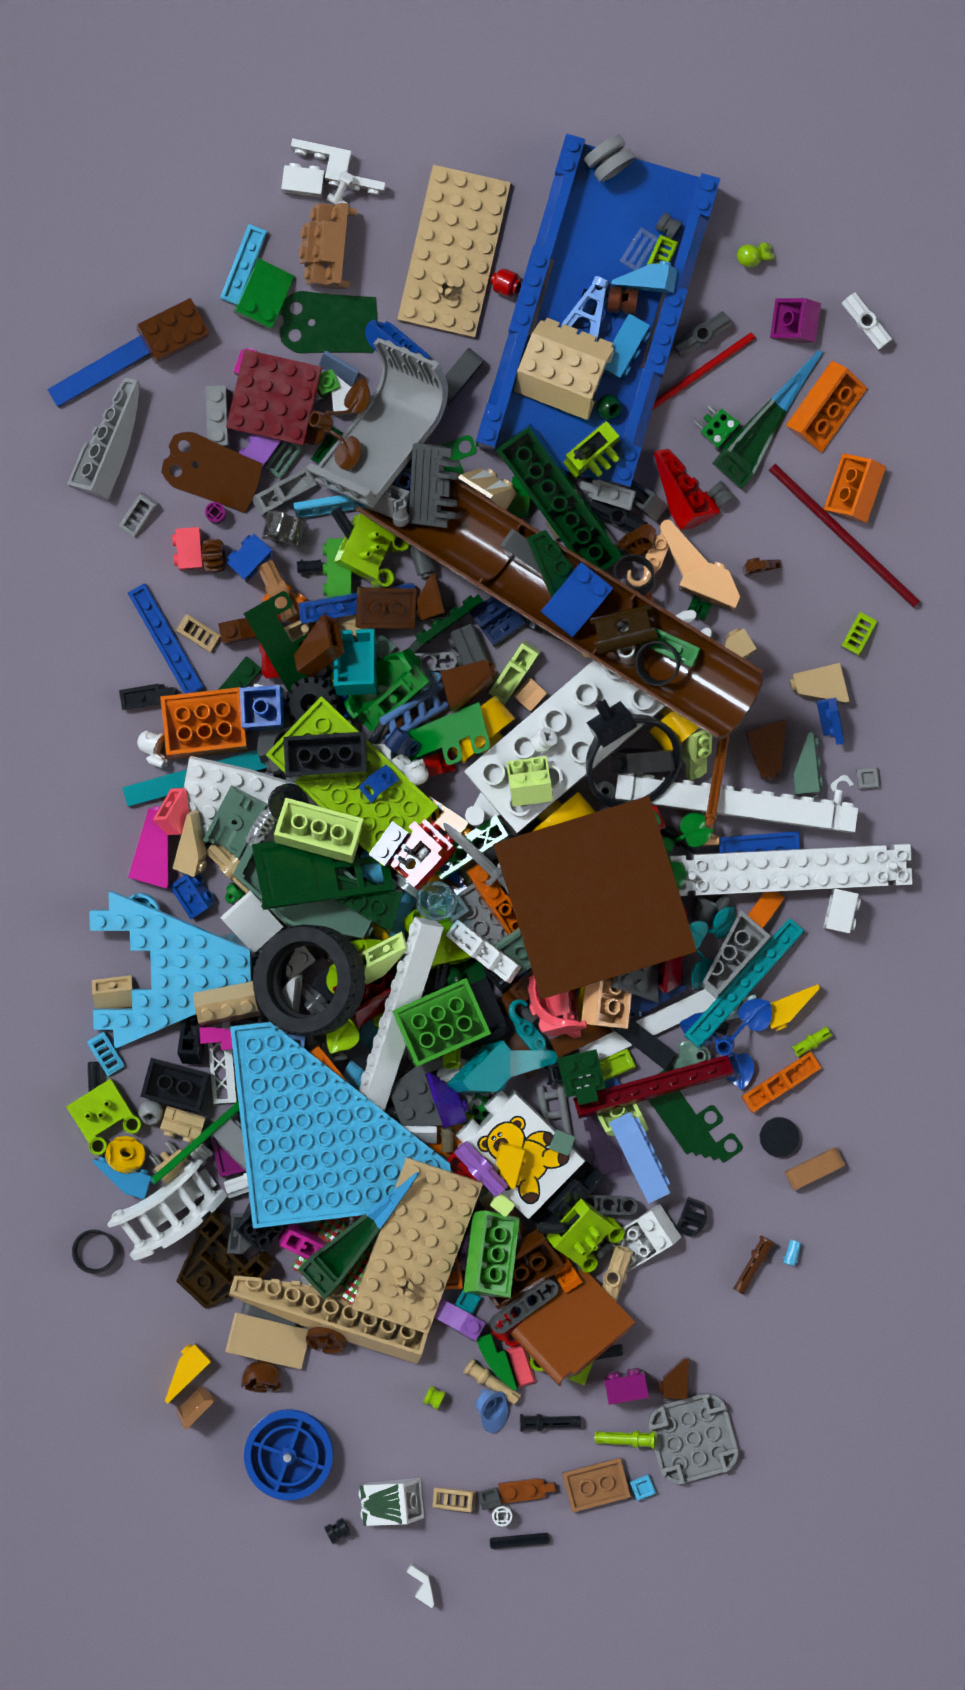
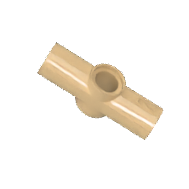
M212 844L206 850L207 855L220 866L219 869L231 881L233 880L247 894L249 891L233 876L240 860L234 857V854L232 855L224 846Z
M619 1245L615 1247L609 1268L603 1276L604 1283L602 1286L616 1302L622 1284L627 1279L626 1272L633 1251L629 1248ZM613 1272L617 1274L618 1281H615L613 1279Z

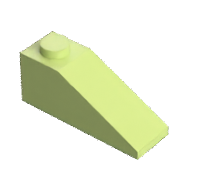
M403 932L359 954L365 969V984H369L384 976L406 952L407 945Z

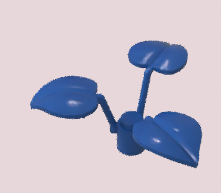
M760 998L750 999L741 1005L738 1016L744 1022L732 1036L725 1035L719 1039L714 1032L703 1044V1046L709 1045L714 1036V1042L717 1043V1052L720 1055L729 1056L734 1072L733 1076L726 1077V1079L735 1084L740 1090L744 1089L750 1082L755 1066L749 1054L740 1053L737 1055L736 1052L732 1051L735 1046L734 1039L746 1025L753 1031H762L769 1026L772 1019L771 1003ZM703 1012L695 1013L679 1023L684 1034L701 1017Z

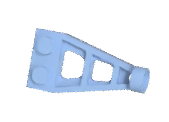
M595 276L592 285L560 325V328L563 324L572 327L579 317L589 319L591 323L589 334L596 336L597 342L605 290H607L610 282ZM588 299L597 301L598 305L594 315L582 311Z

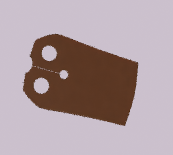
M194 432L175 434L169 444L170 455L164 459L161 470L168 483L176 489L218 502L245 513L256 492L263 463L230 450ZM185 440L190 443L191 448L188 452L184 453L179 450L178 444L180 441ZM193 461L198 462V468L192 467ZM176 464L182 468L180 476L175 477L170 473L172 465Z

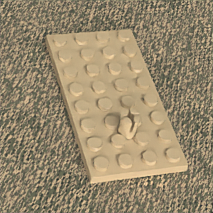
M433 165L397 321L475 338L511 182Z
M406 1156L395 1189L413 1174L419 1172V1176L379 1231L353 1301L352 1309L428 1334L483 1183Z

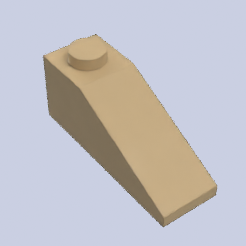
M196 809L186 816L173 869L192 877L202 873L207 864L205 861L207 853L205 842L203 841L199 811Z

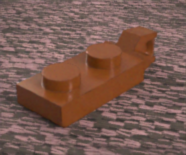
M538 1478L498 1483L501 1504L541 1499L546 1497V1492L555 1491L554 1482L544 1483L543 1479Z

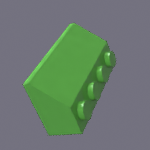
M486 1210L473 1212L464 1293L488 1297H511L519 1217L509 1215L504 1217L500 1213Z

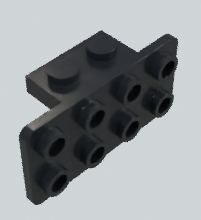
M585 1160L530 1217L531 1220L537 1225L541 1222H560L580 1199L585 1201L603 1180V1175Z

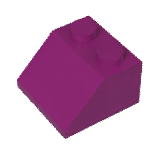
M807 298L775 299L770 338L799 343H815L821 303Z

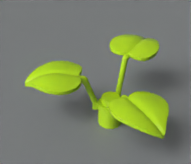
M335 964L330 966L326 977L327 987L332 993H334L333 987L337 986ZM384 1012L374 1018V1025L378 1028L379 1020ZM349 1019L341 1028L326 1034L329 1052L334 1054L353 1048L359 1041L358 1031L361 1026L357 1027Z

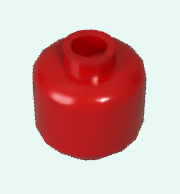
M502 268L492 275L491 284H493L495 293L512 297L514 294L517 295L519 293L522 280L518 273Z

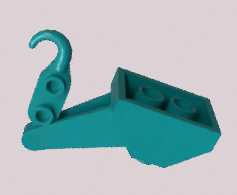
M521 999L513 1001L509 1005L508 1012L514 1023L517 1035L530 1050H511L504 1041L486 1043L446 1083L457 1093H498L506 1087L505 1083L510 1077L556 1063L557 1054L554 1051L547 1050L544 1037L530 1021L519 1017L515 1011L516 1006L519 1004L527 1007V1002Z

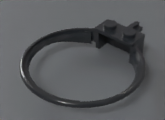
M605 699L603 701L598 700V704L595 707L599 715L586 722L594 736L586 756V776L591 791L599 801L609 807L630 802L611 799L598 789L593 778V762L600 746L603 748L636 728V723L654 725L667 734L672 743L675 770L669 771L664 781L654 791L644 796H649L651 802L655 801L667 791L679 772L682 752L678 737L669 726L655 717L631 714L621 701L609 707Z

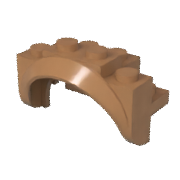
M318 203L311 208L310 219L312 221L305 223L301 228L300 237L302 241L298 251L300 264L305 266V285L331 289L350 288V281L341 280L347 216H357V209L348 208L349 204L329 205ZM323 264H327V265H329V267H327V269H325V267L323 266Z

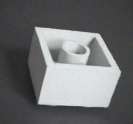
M839 889L831 890L823 929L845 934L855 929L856 918H853L854 912L859 910L861 902L857 893Z

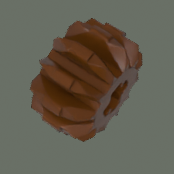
M220 539L205 540L202 544L203 565L207 572L218 573L225 569V550Z

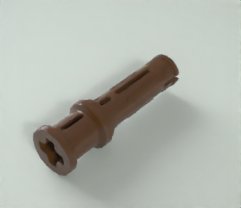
M760 1235L759 1243L751 1251L750 1255L752 1257L733 1287L734 1290L743 1295L761 1263L767 1261V1255L772 1246L775 1247L776 1245L775 1242L763 1235Z

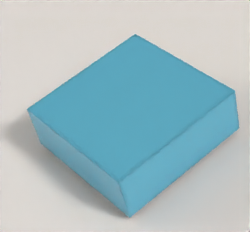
M648 1474L630 1481L637 1501L656 1494Z

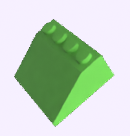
M467 978L392 1011L415 1067L491 1034Z

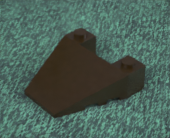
M219 1207L199 1226L176 1281L205 1309L230 1296L229 1292L234 1276L262 1278L277 1262L266 1251L263 1253L259 1251L250 1261L242 1254L227 1253L228 1241L221 1233L231 1223V1218Z

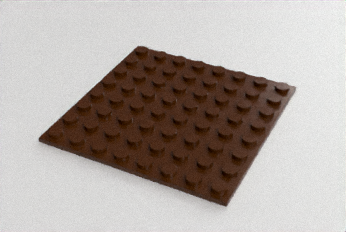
M649 796L494 843L541 999L697 952Z

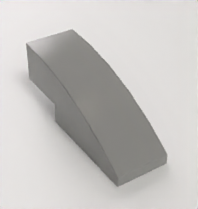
M305 468L256 494L252 502L262 517L302 495L317 484L315 481H312Z

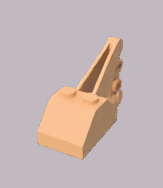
M664 520L660 525L661 534L655 536L652 548L648 550L645 557L652 564L654 574L660 569L669 548L683 576L678 587L679 590L734 611L740 595L729 570L725 569L726 566L719 562L714 564L708 563L672 521ZM645 566L644 575L639 581L632 578L631 570L627 572L629 583L635 587L646 584L651 578V573Z

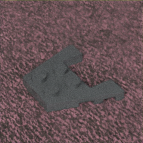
M442 1056L413 1068L393 1084L390 1095L402 1126L443 1125L426 1077L427 1073L444 1068ZM461 1122L455 1125H464L465 1122Z

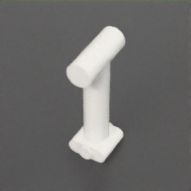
M346 171L341 172L339 175L341 182L336 194L329 193L326 200L335 205L347 203L342 198L347 186L353 182L355 176Z

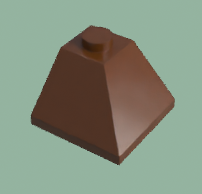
M435 574L430 575L417 599L415 614L416 618H421V622L445 616Z

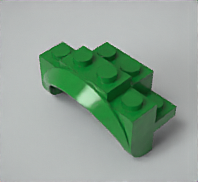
M410 648L389 654L377 662V694L349 695L348 699L344 702L353 719L358 717L370 732L376 728L382 716L411 700L431 681L419 667L422 662Z

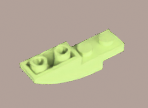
M703 729L690 735L683 744L682 760L686 763V777L690 781L700 778L707 773V757L712 754V735Z

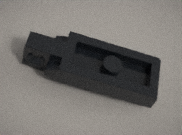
M152 684L119 690L122 710L161 704L160 696L176 695V689L174 687L165 688L164 684Z

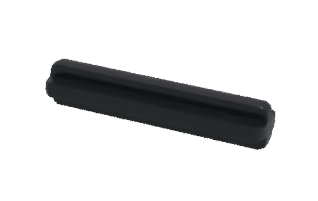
M548 1533L490 1538L491 1549L549 1543Z

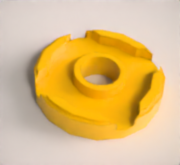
M120 1136L113 1139L107 1145L105 1158L108 1165L117 1172L132 1173L140 1169L144 1164L146 1151L142 1143L137 1142V1139L129 1136ZM126 1151L131 1156L123 1157L120 1153Z

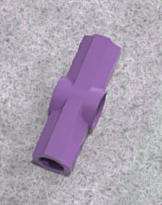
M467 1140L454 1151L456 1156L468 1167L469 1172L479 1182H482L495 1197L507 1188L508 1184L494 1170V1166L483 1155L481 1156Z

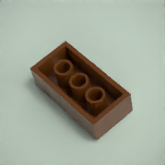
M538 1229L517 1241L511 1297H489L498 1310L566 1267L560 1252L546 1238L547 1235L540 1234Z

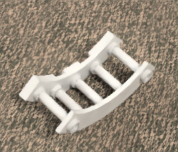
M201 1159L185 1162L182 1165V1169L154 1194L129 1208L119 1209L112 1214V1218L107 1225L110 1228L120 1224L135 1244L133 1251L130 1253L134 1261L154 1254V1249L160 1246L166 1248L187 1235L203 1222L201 1218L208 1211L213 1213L227 1197L223 1189L211 1191L196 1171L203 1163ZM190 1177H192L205 1195V1199L198 1206H196L181 1186ZM174 1191H176L190 1210L189 1214L182 1220H178L164 1202V1199ZM156 1205L172 1225L164 1232H159L145 1214L146 1211ZM138 1217L152 1237L141 1240L128 1221Z

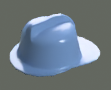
M482 1389L481 1395L476 1401V1409L481 1416L484 1430L489 1433L497 1432L505 1425L508 1418L506 1394L502 1391L496 1392L494 1390Z

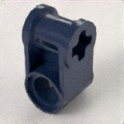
M395 727L384 742L385 746L391 751L408 757L415 755L421 746L417 740L410 737L407 731Z

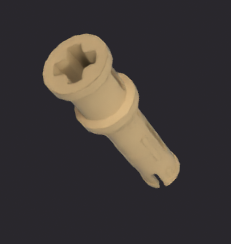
M473 1358L463 1371V1374H468L476 1379L478 1384H484L496 1392H504L507 1400L512 1405L521 1396L520 1393L512 1390L502 1381L491 1375L488 1368L484 1369L477 1364Z

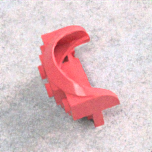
M534 974L528 977L529 984L527 988L531 1001L530 1011L533 1016L540 1019L539 1028L542 1033L549 1037L567 1034L572 1038L581 1037V1029L587 1028L586 1021H579L576 989L541 999Z

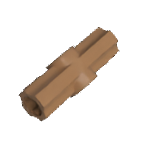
M273 560L257 567L270 598L282 591L287 592L290 597V592L284 580L281 579ZM278 597L275 600L277 608H284L287 605L285 597ZM293 604L291 608L282 612L279 616L285 622L298 616V613Z

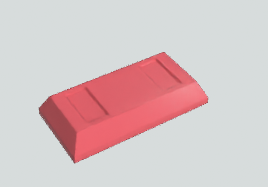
M521 1345L506 1349L505 1351L517 1388L535 1383L536 1379L527 1351Z

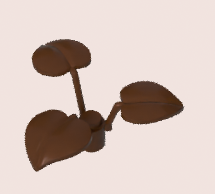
M362 378L357 381L347 392L344 406L349 409L332 412L326 411L325 414L314 411L309 417V428L305 442L310 445L319 444L324 438V431L339 439L342 444L337 447L334 458L338 467L346 470L353 469L359 461L361 444L354 436L348 437L345 441L343 437L332 431L330 428L333 425V420L330 416L350 414L352 411L355 414H361L367 409L370 403V390L366 379Z

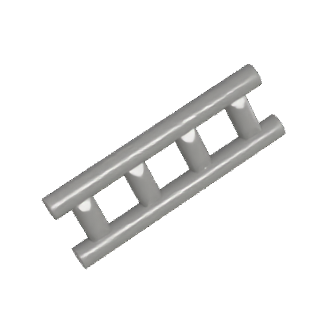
M563 1083L556 1084L557 1090L545 1092L544 1086L536 1087L540 1115L549 1124L551 1119L561 1118L563 1130L560 1131L572 1135ZM558 1098L560 1110L548 1112L546 1100Z

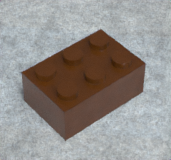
M191 298L137 324L136 329L155 364L207 339L209 336V331Z

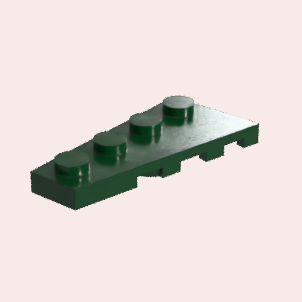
M543 530L527 537L526 540L552 598L573 572L574 568L549 533Z
M478 594L473 598L470 595L462 601L463 605L457 609L455 606L446 613L448 615L446 618L435 620L431 624V629L428 631L425 629L421 630L415 635L417 639L409 648L413 653L419 651L425 642L428 644L439 635V632H444L456 620L459 621L479 606L483 601L481 596Z

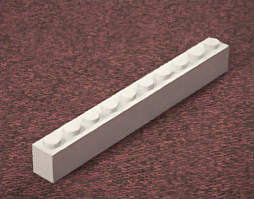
M414 917L413 923L410 924L409 936L406 942L407 950L397 964V973L391 983V992L389 998L385 1001L384 1014L379 1020V1029L373 1039V1048L367 1058L366 1070L361 1076L359 1092L383 1111H385L406 1046L392 1011L418 1000L422 996L443 931V927L435 920Z

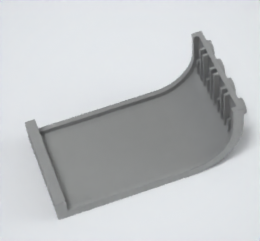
M377 338L373 343L382 362V374L379 385L370 399L367 409L357 415L341 436L345 441L350 436H354L359 440L361 444L359 461L350 470L338 467L334 458L337 447L342 444L338 439L318 466L310 463L306 468L312 481L371 508L375 506L411 460L413 444L424 443L436 428L444 413L448 397L447 380L439 362L426 359L420 353L415 354L403 346H396L391 341H385Z

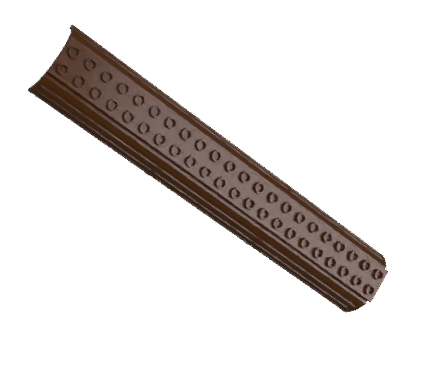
M411 458V460L408 462V465H407V466H409V467H410L411 464H412V458ZM408 476L404 477V479H403L402 482L405 481V482L407 483V481L409 480V477H408ZM451 479L450 496H442L445 499L458 501L457 506L454 507L442 506V511L457 513V518L448 519L447 528L409 522L406 526L398 527L394 525L393 518L358 506L355 509L719 740L727 737L732 731L735 732L757 700L756 696L764 680L763 669L758 668L641 595L638 591L628 587L555 541L574 569L582 562L613 587L611 592L573 637L568 635L541 613V610L551 599L544 580L509 559L500 546L511 529L525 538L540 531L457 479ZM650 604L653 617H649L651 626L702 650L694 668L681 663L679 672L669 683L662 686H652L645 683L639 677L635 663L627 665L621 661L617 650L598 655L595 642H598L599 639L597 630L593 631L590 618ZM642 644L637 646V652L643 646ZM651 648L646 651L643 663L648 675L656 680L671 678L676 669V660ZM632 650L625 651L623 655L631 654Z

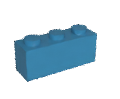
M631 314L627 316L613 341L612 348H614L615 353L611 363L606 364L604 372L618 380L622 376L626 378L631 369L629 366L630 361L637 359L641 352V349L638 347L642 341L646 343L651 334L648 331L650 328L649 324Z

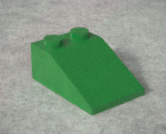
M258 258L233 313L270 330L280 312L294 275Z

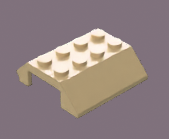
M546 318L545 321L540 320L531 334L517 370L514 392L588 420L595 404L593 397L606 364L611 363L615 353L614 348H612L613 343L601 338L596 342V336L583 331L578 335V329L565 324L560 328V322Z

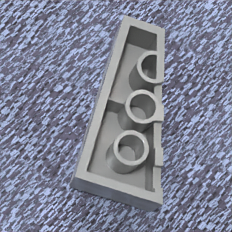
M740 910L702 983V987L715 999L719 997L771 938L765 930L742 910Z

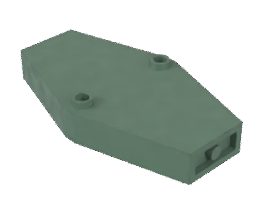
M248 844L233 876L261 902L262 897L252 846ZM345 868L335 869V874L355 879ZM335 900L269 909L289 927L302 924L326 926L339 931L340 934L345 935L349 939L361 940L365 939V937L369 938L374 929L371 926L372 921Z

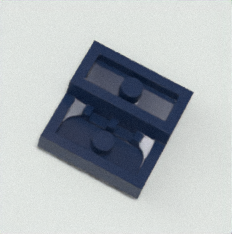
M490 597L469 612L493 647L527 625L518 612L494 597Z

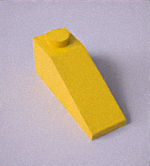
M819 984L771 1002L772 1019L769 1024L770 1029L775 1028L778 1031L786 1028V1023L790 1022L819 990Z
M196 1343L193 1346L188 1344L181 1351L183 1355L178 1361L165 1398L167 1404L212 1361Z

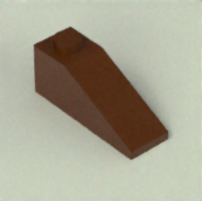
M246 618L218 623L223 645L257 638Z

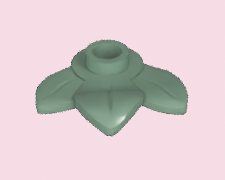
M682 1041L677 1044L681 1054L675 1058L673 1067L678 1069L710 1060L711 1052L706 1046L698 1049L690 1041ZM698 1052H702L704 1054L703 1059H699L697 1057Z

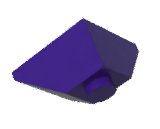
M427 1073L433 1100L443 1127L446 1128L467 1121L465 1112H468L465 1100L461 1101L456 1091L433 1074Z

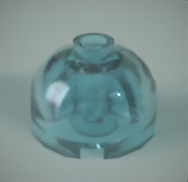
M440 881L427 882L420 888L416 896L418 897L416 907L420 915L435 921L446 920L452 916L458 903L457 895L453 888Z

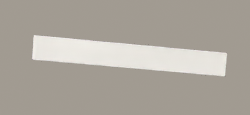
M704 989L635 1022L652 1035H655L679 1024L682 1020L695 1013L705 1012L716 999ZM614 1031L579 1048V1051L581 1053L597 1049L600 1061L632 1046V1044Z

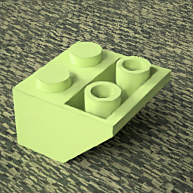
M547 756L506 761L513 807L553 801Z

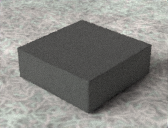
M497 1487L478 1492L482 1510L502 1506Z

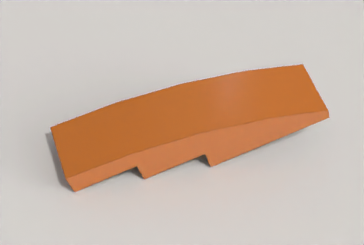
M810 1051L740 1097L749 1111L754 1113L821 1069V1066Z

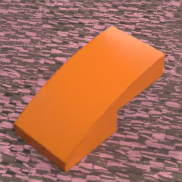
M777 891L764 892L747 916L763 929L785 897Z
M560 1252L566 1267L554 1275L564 1292L567 1293L583 1282L567 1256Z

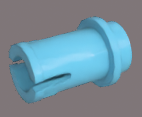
M794 1240L789 1241L785 1257L783 1256V1263L795 1266L798 1263L797 1258L802 1243Z

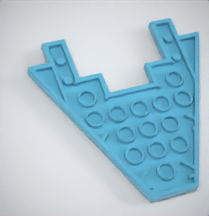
M114 891L108 892L109 910L89 911L90 931H130V951H150L152 989H132V1008L93 1009L94 1030H113L114 1048L121 1047L195 1015L193 996L195 992L252 981L251 949Z

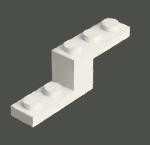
M292 138L291 149L295 151V154L306 156V153L313 154L315 158L325 160L326 157L329 158L325 181L329 182L328 185L338 187L341 182L339 175L343 171L348 172L352 156L351 151ZM357 176L348 185L349 190H368V194L377 196L379 193L384 194L386 187L385 182Z

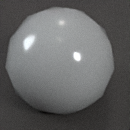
M146 1100L141 1103L138 1109L140 1120L148 1125L158 1123L163 1117L162 1105L154 1100Z

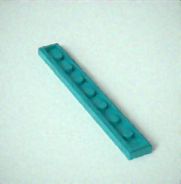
M258 749L216 761L254 771L266 768L265 763L261 764ZM187 769L122 787L127 807L166 797L171 789L184 788Z
M789 918L684 1034V1037L700 1049L800 938L805 930Z

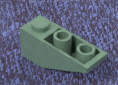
M813 732L807 734L792 774L794 795L820 792L819 788H823L822 776H818L817 768H820V757L816 756L815 748H818V738L814 736Z

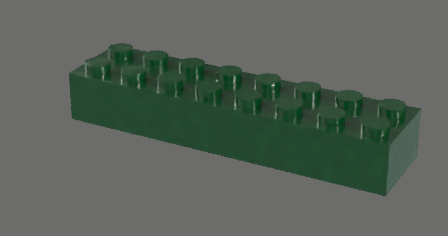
M531 423L497 447L496 450L569 550L603 571L623 557L624 552L618 547L617 542Z

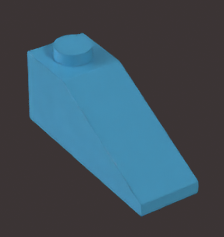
M659 261V264L651 263L613 279L611 284L616 287H622V289L631 288L641 291L674 293L678 269L672 267L669 262Z

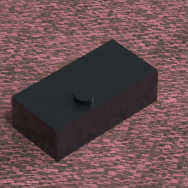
M365 732L283 737L285 777L288 782L368 776L367 737Z

